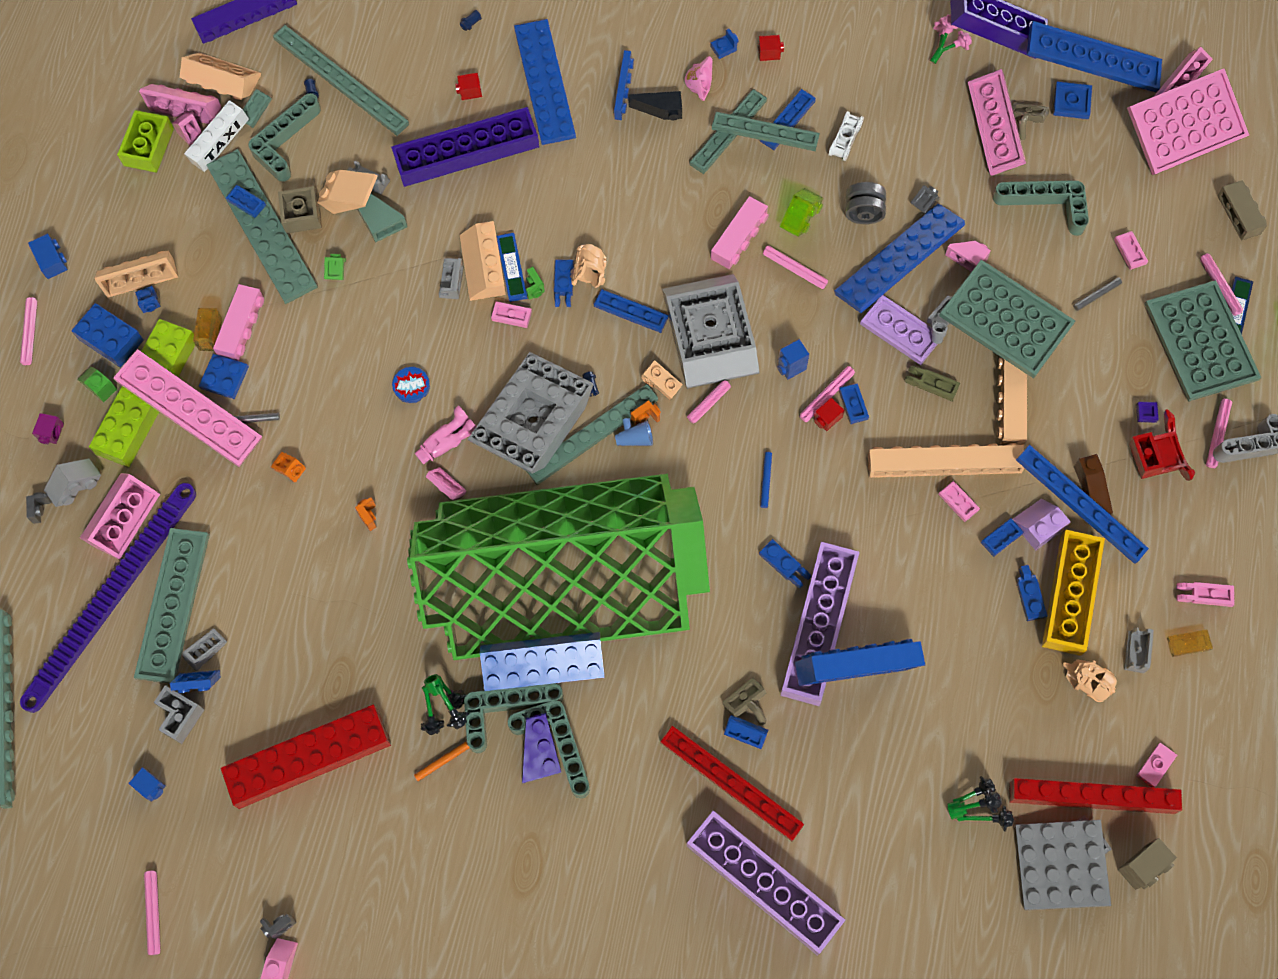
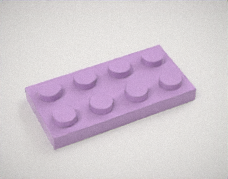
M884 295L877 300L860 322V325L919 365H922L938 345L932 341L930 326Z

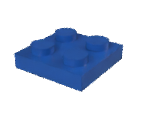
M1057 81L1055 85L1053 115L1089 119L1092 85Z
M213 354L201 379L199 388L235 399L249 366L246 363Z
M220 670L180 673L170 682L171 691L178 690V693L189 692L190 689H198V691L210 690L221 678Z

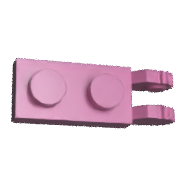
M1198 582L1176 584V589L1192 590V595H1177V601L1227 607L1234 606V586Z

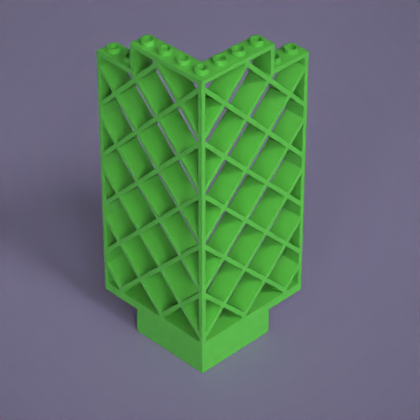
M668 474L439 502V508L435 510V520L414 522L413 530H410L411 539H409L410 548H408L409 557H407L408 568L412 569L413 575H410L412 587L416 588L414 602L419 604L420 609L417 610L418 622H422L423 629L444 626L445 636H449L450 641H447L448 653H452L453 660L480 657L481 645L600 632L601 641L690 630L686 595L710 592L704 525L695 487L671 490ZM667 529H670L673 558L668 557L653 546ZM618 535L637 547L623 564H620L604 553L605 549ZM567 542H571L587 553L573 571L554 559ZM517 548H520L537 560L524 577L504 565ZM467 554L488 567L475 583L454 571ZM645 554L664 566L650 583L631 571ZM596 560L615 572L601 589L582 578ZM419 562L438 574L425 590L422 589L418 567ZM545 567L566 579L552 596L532 583ZM674 572L678 601H674L658 590ZM496 573L516 586L503 602L483 590ZM446 579L466 592L454 608L433 595ZM623 579L642 591L628 608L609 596ZM574 585L593 597L579 614L560 602ZM524 592L544 604L531 620L511 608ZM474 598L494 610V613L482 626L462 614ZM650 598H653L669 609L658 621L648 622L637 615ZM601 604L620 616L611 627L599 628L588 620ZM426 605L439 614L427 615ZM552 610L571 622L563 633L550 634L539 626ZM502 617L522 628L520 633L511 640H502L490 631ZM453 623L473 635L466 645L457 646Z

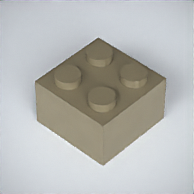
M314 186L278 192L281 223L287 234L322 228L320 208L317 203L318 195Z
M1157 838L1146 844L1121 866L1118 871L1135 890L1141 887L1145 889L1148 886L1151 887L1159 880L1157 875L1160 876L1168 872L1174 866L1172 862L1177 857L1160 838Z

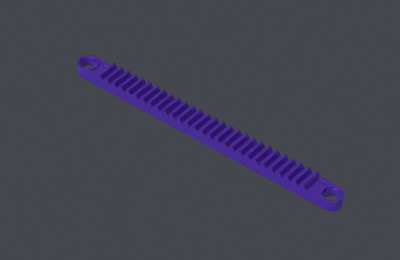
M182 483L178 485L168 500L162 503V508H159L158 513L153 516V520L148 522V527H145L144 532L140 533L139 539L135 540V544L130 547V551L125 553V558L121 559L120 564L116 566V570L111 572V577L106 579L105 584H102V589L97 591L96 597H93L92 602L87 605V609L82 611V616H79L78 621L73 624V628L68 630V635L63 637V641L58 644V648L54 649L53 655L48 657V662L43 664L44 667L39 670V674L34 676V681L20 699V705L25 711L35 713L43 707L167 538L170 528L175 527L195 500L196 491L190 484ZM185 489H189L190 495L186 498H182L181 492ZM35 697L36 704L33 707H28V699Z

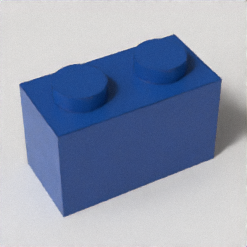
M49 234L28 243L42 273L47 279L68 270L65 265L67 260L64 254L58 251L61 248L56 239L52 240Z
M800 339L780 349L777 368L781 375H785L787 380L807 370L809 353Z

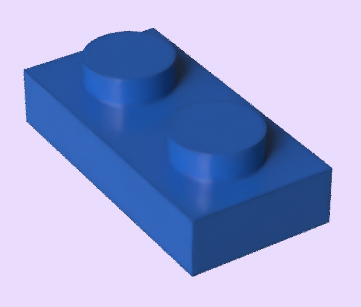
M858 383L839 388L850 424L868 420L869 415Z

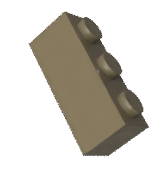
M1243 180L1223 186L1217 196L1241 241L1261 235L1267 227L1265 217L1261 215L1257 202L1253 200L1250 190Z

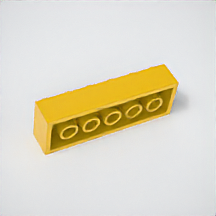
M1065 530L1061 535L1042 647L1082 656L1087 651L1105 538Z

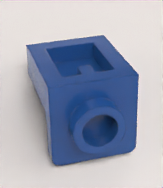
M727 29L726 36L711 42L710 47L718 59H721L737 51L738 37L730 29Z
M153 286L135 292L138 306L143 313L152 312L156 308L161 307Z

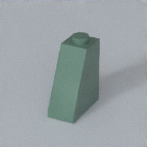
M370 194L365 207L357 209L375 243L407 228L405 217L373 194Z

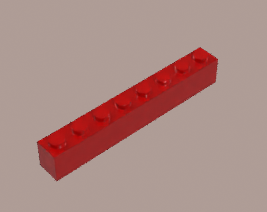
M1014 778L1009 782L1010 803L1176 814L1182 811V790Z

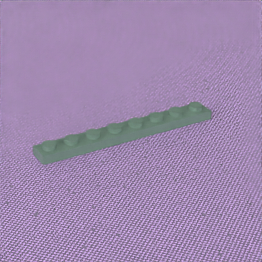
M648 384L644 385L561 443L545 468L533 474L528 471L526 472L535 484L539 485L623 426V419L630 418L631 420V412L648 400L651 404L657 402V395Z

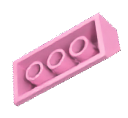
M150 84L140 88L139 91L149 111L174 117L191 113L196 121L210 124L222 109L218 98L214 96L200 95L197 92H187L179 88L173 89L164 85Z
M120 473L80 536V539L120 559L160 494L132 475Z

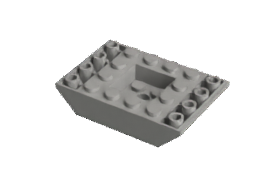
M734 274L662 289L687 389L759 374L756 346L739 282ZM708 320H713L716 325L708 327L705 323Z
M529 352L469 436L468 441L533 474L546 467L585 410L593 383ZM531 417L538 418L535 423L528 422Z

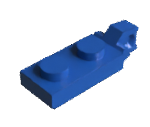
M1029 565L1021 566L1019 569L1021 577L1017 578V588L1026 621L1046 618L1047 612L1038 579H1036V575H1031Z

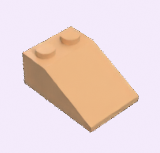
M347 170L330 172L326 176V183L319 193L320 197L317 203L332 214L365 207L378 176Z

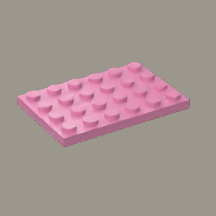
M1225 69L1127 108L1152 175L1249 136Z

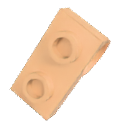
M655 360L641 375L642 380L648 386L657 388L669 400L673 398L683 385Z

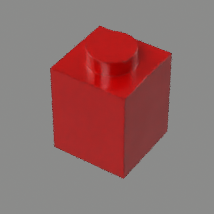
M780 35L759 36V60H780L781 53L784 52V42H780Z
M478 72L457 76L458 83H455L456 92L461 94L462 100L482 97Z
M830 398L815 411L814 422L819 428L828 431L843 418L845 410L834 399Z

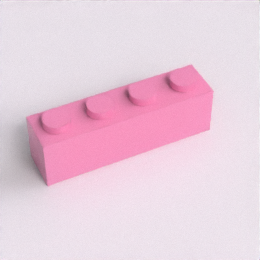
M1202 47L1189 53L1153 97L1196 80L1212 61V58Z
M749 196L711 250V260L727 269H730L733 264L736 265L740 259V253L746 251L750 244V239L757 235L761 223L764 224L768 219V206Z
M238 284L213 347L217 355L239 361L240 356L244 354L246 341L251 337V328L258 318V310L264 303V297L259 289Z

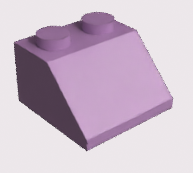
M1040 499L1012 519L1024 532L1023 536L1035 551L1066 530L1071 523L1059 507L1043 499Z

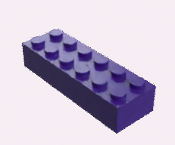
M950 0L951 25L1025 55L1027 54L1030 24L1035 21L1048 25V19L1003 0Z

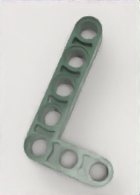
M314 94L304 95L255 135L248 143L253 157L279 181L289 180L291 171L287 162L275 150L320 113L321 107Z
M1080 181L1001 182L996 186L993 194V201L997 205L1065 204L1068 230L1075 236L1083 234L1089 222L1085 186Z
M553 683L477 691L467 694L464 699L465 712L469 713L466 717V735L469 748L474 753H482L487 748L485 713L533 708L555 700L562 702L564 695L560 685ZM557 690L559 695L556 698H550L549 693ZM536 692L539 694V698L534 701L530 700V694ZM512 695L519 696V700L515 703H511L509 698ZM492 697L499 698V702L497 704H489V701ZM478 699L479 704L476 707H470L471 700ZM480 719L481 723L477 727H472V720ZM475 739H482L480 746H472V742Z
M555 700L512 714L507 721L508 727L513 734L522 735L525 734L526 718L532 717L535 714L546 713L572 793L576 798L587 797L590 792V786L563 704ZM555 707L561 709V713L557 716L550 714L551 710ZM520 720L523 722L522 726L517 729L513 728L512 724L514 721ZM560 726L567 728V732L563 735L556 732ZM566 745L573 746V751L569 754L562 751ZM572 764L580 766L579 771L576 773H571L569 767ZM583 783L586 785V789L580 793L575 791V786Z

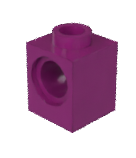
M40 413L32 434L42 444H57L64 423L57 416Z

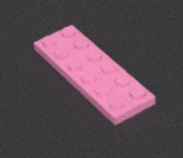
M1002 69L969 81L970 94L991 176L1026 164Z

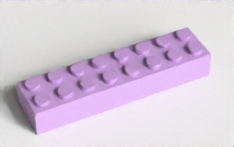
M821 542L781 696L820 706L826 682L799 686L795 662L802 660L801 656L809 655L818 651L824 653L835 649L859 556L858 551Z
M712 811L687 842V847L817 956L845 922L844 918L716 812Z

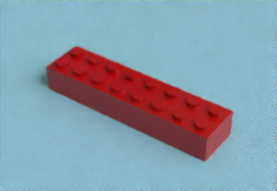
M373 704L230 763L220 769L233 806L241 809L391 746L379 711Z

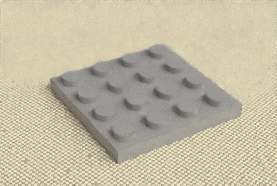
M1101 820L1016 825L1024 910L1111 906Z

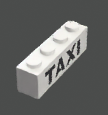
M229 100L184 154L192 164L205 172L208 169L206 165L215 161L249 118L243 109Z

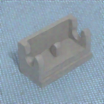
M354 161L355 168L349 167L347 171L377 175L378 177L372 191L381 195L390 182L387 175H379L360 166L359 162Z
M461 258L444 259L439 298L459 299L464 268Z
M1133 628L1131 631H1128L1124 670L1145 673L1150 669L1153 629L1139 631V628Z

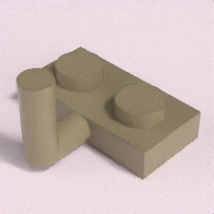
M1017 102L1013 104L1014 117L1016 120H1020L1018 123L1020 140L1026 139L1027 121L1043 123L1049 114V107Z
M754 678L750 679L722 702L723 706L733 716L738 717L749 708L755 714L760 725L766 724V718L756 702L767 693Z

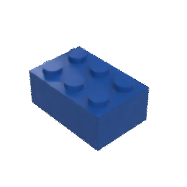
M96 303L71 330L79 341L120 368L144 341L136 329Z

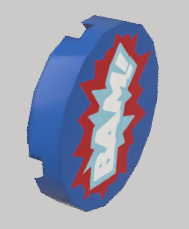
M406 367L394 376L392 386L395 395L402 402L417 403L428 394L430 381L426 373L420 368Z

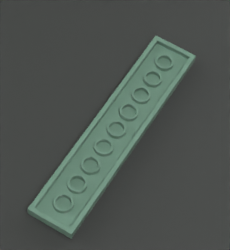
M237 149L207 164V168L225 199L233 188L238 185L265 202L266 206L254 218L227 201L284 303L287 304L318 288L239 150Z

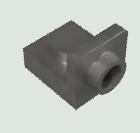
M924 185L911 201V204L926 214L935 201L940 199L937 195L938 191L932 186L927 188Z
M37 492L26 496L27 518L33 524L41 523V516H43L42 505L52 503L47 494Z
M288 914L277 917L273 921L274 925H271L267 919L262 918L260 920L263 925L261 927L262 932L266 937L271 936L274 939L280 937L296 924L293 917Z

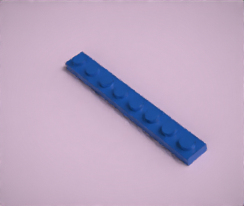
M1031 445L1016 459L1019 464L1134 564L1149 549Z

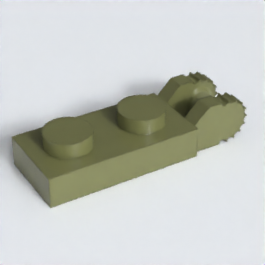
M910 366L909 372L921 377V380L912 376H906L904 379L906 383L918 386L917 388L953 402L960 386L959 382L927 369L924 370L919 367Z

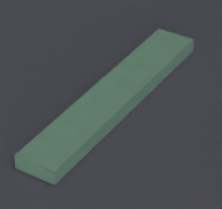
M752 89L731 115L752 119L767 102V97ZM716 131L690 161V166L705 174L737 135Z
M721 112L715 113L712 123V130L816 151L820 135L817 132Z

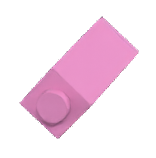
M191 113L183 114L172 123L177 134L189 146L202 133L195 117Z
M977 241L950 244L945 255L972 272L980 260L987 261L991 250L986 245L980 244Z
M277 938L266 957L260 979H288L298 943Z

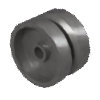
M861 182L851 185L847 189L846 217L848 220L857 224H874L885 218L886 190L883 186L873 182Z

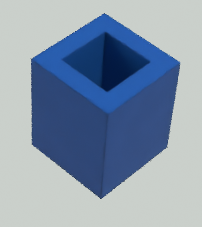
M143 767L128 783L151 802L154 799H158L165 788V785Z

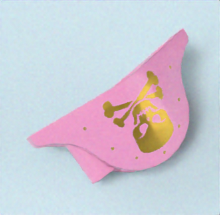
M710 56L700 64H693V67L688 70L685 76L686 86L693 93L698 94L702 101L705 100L711 87L713 59Z

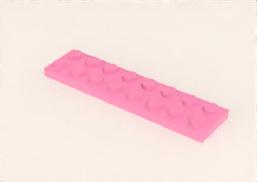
M138 349L114 377V381L238 467L241 466L262 439L260 434Z

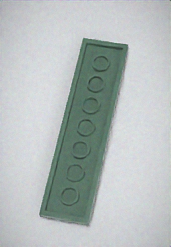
M170 528L134 674L135 679L170 684L177 676L210 536L207 532Z

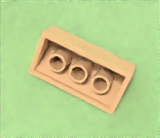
M199 52L182 57L179 78L185 79L190 84H199L204 89H214L219 94H229L234 99L242 100L251 95L261 77V73Z
M494 221L477 223L460 235L470 301L506 295Z
M168 250L160 251L151 256H143L130 262L126 261L113 267H105L97 271L95 281L107 298L178 278L174 259Z

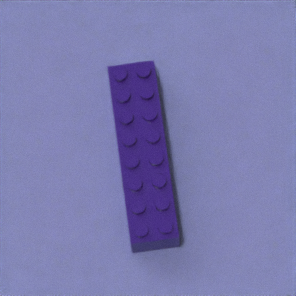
M528 107L391 146L404 187L540 147L538 134Z

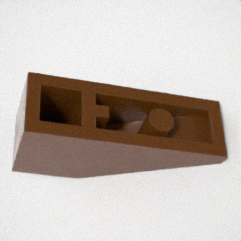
M1094 454L1079 458L1074 465V469L1083 492L1106 512L1113 514L1105 473L1098 455Z

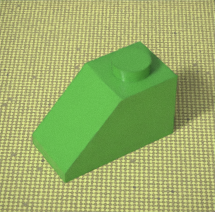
M93 367L87 369L77 379L103 402L117 390L107 377Z

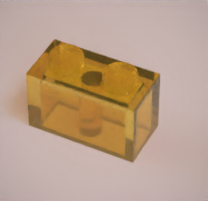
M198 308L193 342L199 351H214L213 347L222 324V317L217 308Z

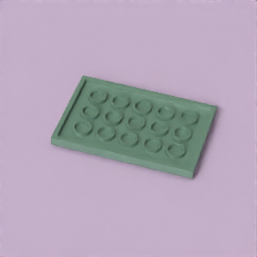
M980 260L939 315L1033 379L1075 323L1074 319L983 260Z
M1216 280L1145 302L1146 309L1188 402L1261 379V375Z

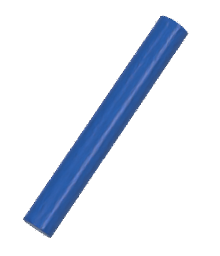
M765 452L761 508H768L772 464L771 452Z

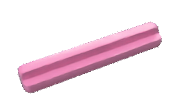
M722 381L687 416L691 423H696L731 388L728 381Z

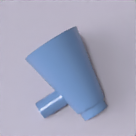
M630 418L623 419L624 431L615 435L617 446H653V436L648 421L631 427Z

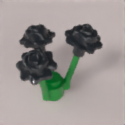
M437 674L427 677L424 680L425 686L422 687V690L425 694L428 715L427 721L421 723V730L426 731L429 735L438 734L440 729L444 727V720L435 718V714L432 713L429 693L433 696L440 694L444 700V704L451 715L447 727L453 726L455 729L463 727L467 723L466 717L469 713L458 712L457 709L461 708L464 704L466 697L464 691L449 689L441 676Z
M980 776L981 782H979V787L960 798L953 799V802L947 804L951 819H957L958 822L965 820L993 821V823H999L1004 832L1014 822L1012 811H1007L1006 806L1002 807V811L999 814H992V816H964L968 814L967 809L979 806L981 808H989L992 813L998 812L997 808L1002 805L1000 795L995 792V785L990 778L984 779ZM975 795H985L979 802L971 804L962 802Z

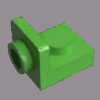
M330 254V257H325L324 279L344 280V262H346V258H341V254Z
M534 267L527 269L528 277L526 278L530 286L526 289L529 300L538 298L545 292L544 283Z

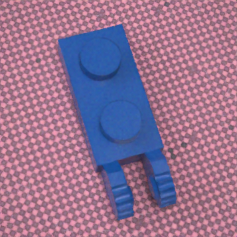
M555 260V307H560V296H566V306L571 307L573 285L571 283L570 271L574 268V260Z
M773 539L759 552V555L787 581L790 580L798 588H801L803 583L793 575L796 571L807 580L811 578V574Z

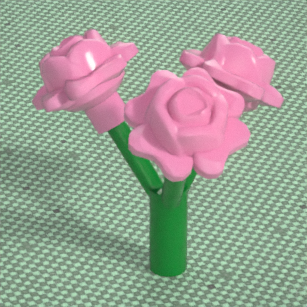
M947 14V16L934 23L933 29L939 33L940 41L939 47L930 59L932 63L936 64L942 53L953 47L961 46L965 50H969V45L972 44L971 36L969 33H963L962 30L958 31V40L943 48L948 34L953 32V29L959 28L951 25V14Z

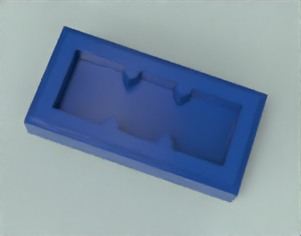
M238 185L226 197L229 203L254 218L266 206L264 201Z
M1010 518L984 538L981 544L995 557L1023 535L1024 532Z
M731 715L724 735L762 749L768 729Z

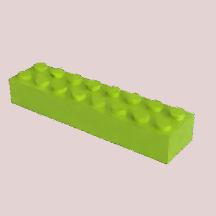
M159 319L141 352L179 377L198 339L191 330ZM122 386L91 441L89 448L97 456L129 468L159 411Z

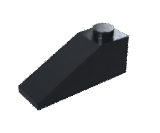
M681 91L628 94L630 108L663 120L674 121L682 119Z

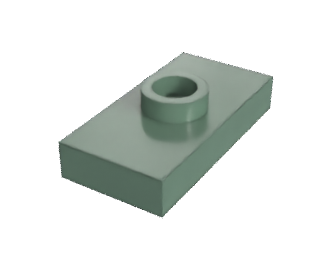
M258 89L254 91L243 108V111L249 118L246 124L254 128L272 98Z

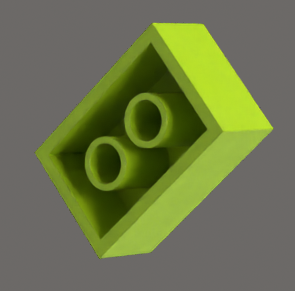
M134 111L117 154L123 166L158 172L174 130L169 117Z

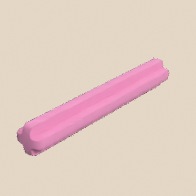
M767 246L764 249L763 254L817 287L821 289L826 287L828 283L826 278L771 246Z
M1208 253L1202 255L1200 261L1212 281H1217L1230 311L1234 316L1241 314L1243 311L1242 306L1211 255Z
M33 297L27 298L25 302L20 363L24 366L31 365L37 309V300Z
M847 366L800 413L801 420L808 422L814 416L815 411L832 398L839 388L854 375V369Z
M1224 398L1220 402L1206 466L1209 468H1216L1218 466V461L1213 456V450L1224 440L1232 401Z
M147 871L144 873L148 955L160 954L156 871Z

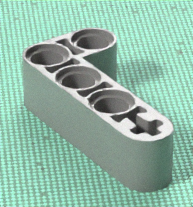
M1270 414L1258 424V435L1224 440L1213 450L1214 458L1218 462L1225 463L1277 454L1278 415Z

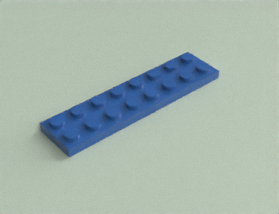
M548 19L515 25V34L541 144L545 145L575 139V129Z
M1035 21L1030 24L1026 55L1152 92H1157L1160 89L1161 58Z
M937 204L834 290L835 295L862 313L965 226V220L942 205Z

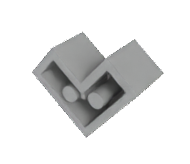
M90 459L58 464L44 492L55 507L67 506L73 503L78 491L94 488L101 474Z
M164 686L154 701L157 706L169 712L159 731L182 744L204 712V709L176 691H171V688Z

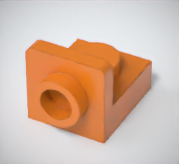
M648 400L631 412V421L637 425L639 422H645L649 415H651L656 422H659L661 411L656 404L652 405Z
M281 452L271 465L273 470L287 476L292 482H297L306 469L296 458L284 452Z
M371 497L361 500L358 506L355 507L369 531L376 528L374 523L376 517L371 511L376 505Z

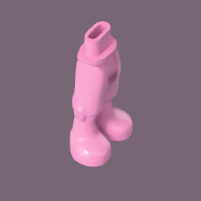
M457 406L454 409V419L430 435L423 443V446L420 445V449L414 454L424 465L429 460L433 461L434 458L457 447L461 440L469 437L477 426L468 418L462 408ZM463 426V428L459 430L457 433L452 434L459 427Z

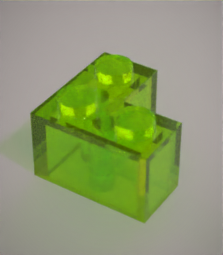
M805 188L795 193L779 227L798 237L803 233L806 234L810 227V218L819 214L823 207V204H821L823 197Z

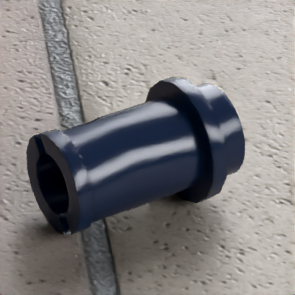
M474 10L466 18H462L460 22L461 28L465 31L471 30L472 26L482 19L481 14Z
M305 80V95L311 93L316 95L318 99L319 93L316 91L315 80Z
M591 371L582 374V378L593 383L589 397H592V393L593 396L598 395L599 391L595 381L596 375Z

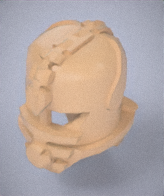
M592 244L581 245L577 248L575 265L570 271L572 285L575 286L577 280L591 283L595 288L605 283L606 257L600 248Z
M1077 659L1072 664L1063 663V666L1067 669L1066 678L1076 691L1080 689L1096 702H1103L1115 693L1116 677L1111 671L1097 665L1095 660L1090 662Z

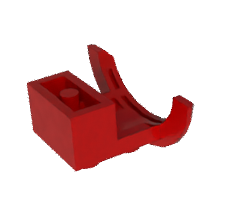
M1166 409L1164 412L1166 433L1153 436L1152 432L1133 436L1129 446L1141 479L1179 470L1181 475L1187 481L1193 479L1195 471L1188 465L1181 450L1176 433L1175 416Z

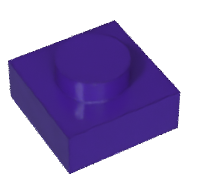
M1138 402L1136 404L1137 422L1157 423L1159 420L1157 402Z

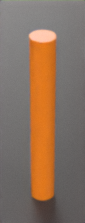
M466 741L414 774L416 780H422L468 750L469 746Z

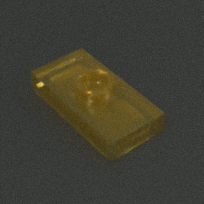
M1208 630L1167 637L1172 657L1213 649Z

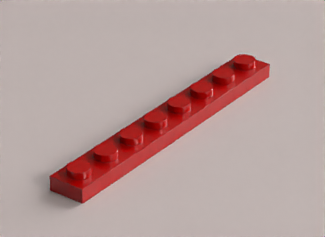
M674 726L670 728L660 741L663 746L791 842L803 828L804 823Z

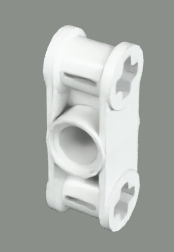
M848 111L846 112L839 132L831 145L829 156L835 155L842 158L843 161L847 160L864 117H857L851 115Z

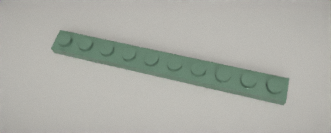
M286 25L273 35L276 42L396 136L409 125L407 119Z
M0 609V807L7 809L13 808L12 802L15 800V793L12 789V781H14L15 777L12 770L14 752L11 747V742L14 740V734L11 730V722H13V712L11 710L13 694L10 683L13 682V676L10 672V664H12L13 659L10 653L12 637L9 627L12 625V619L7 612Z

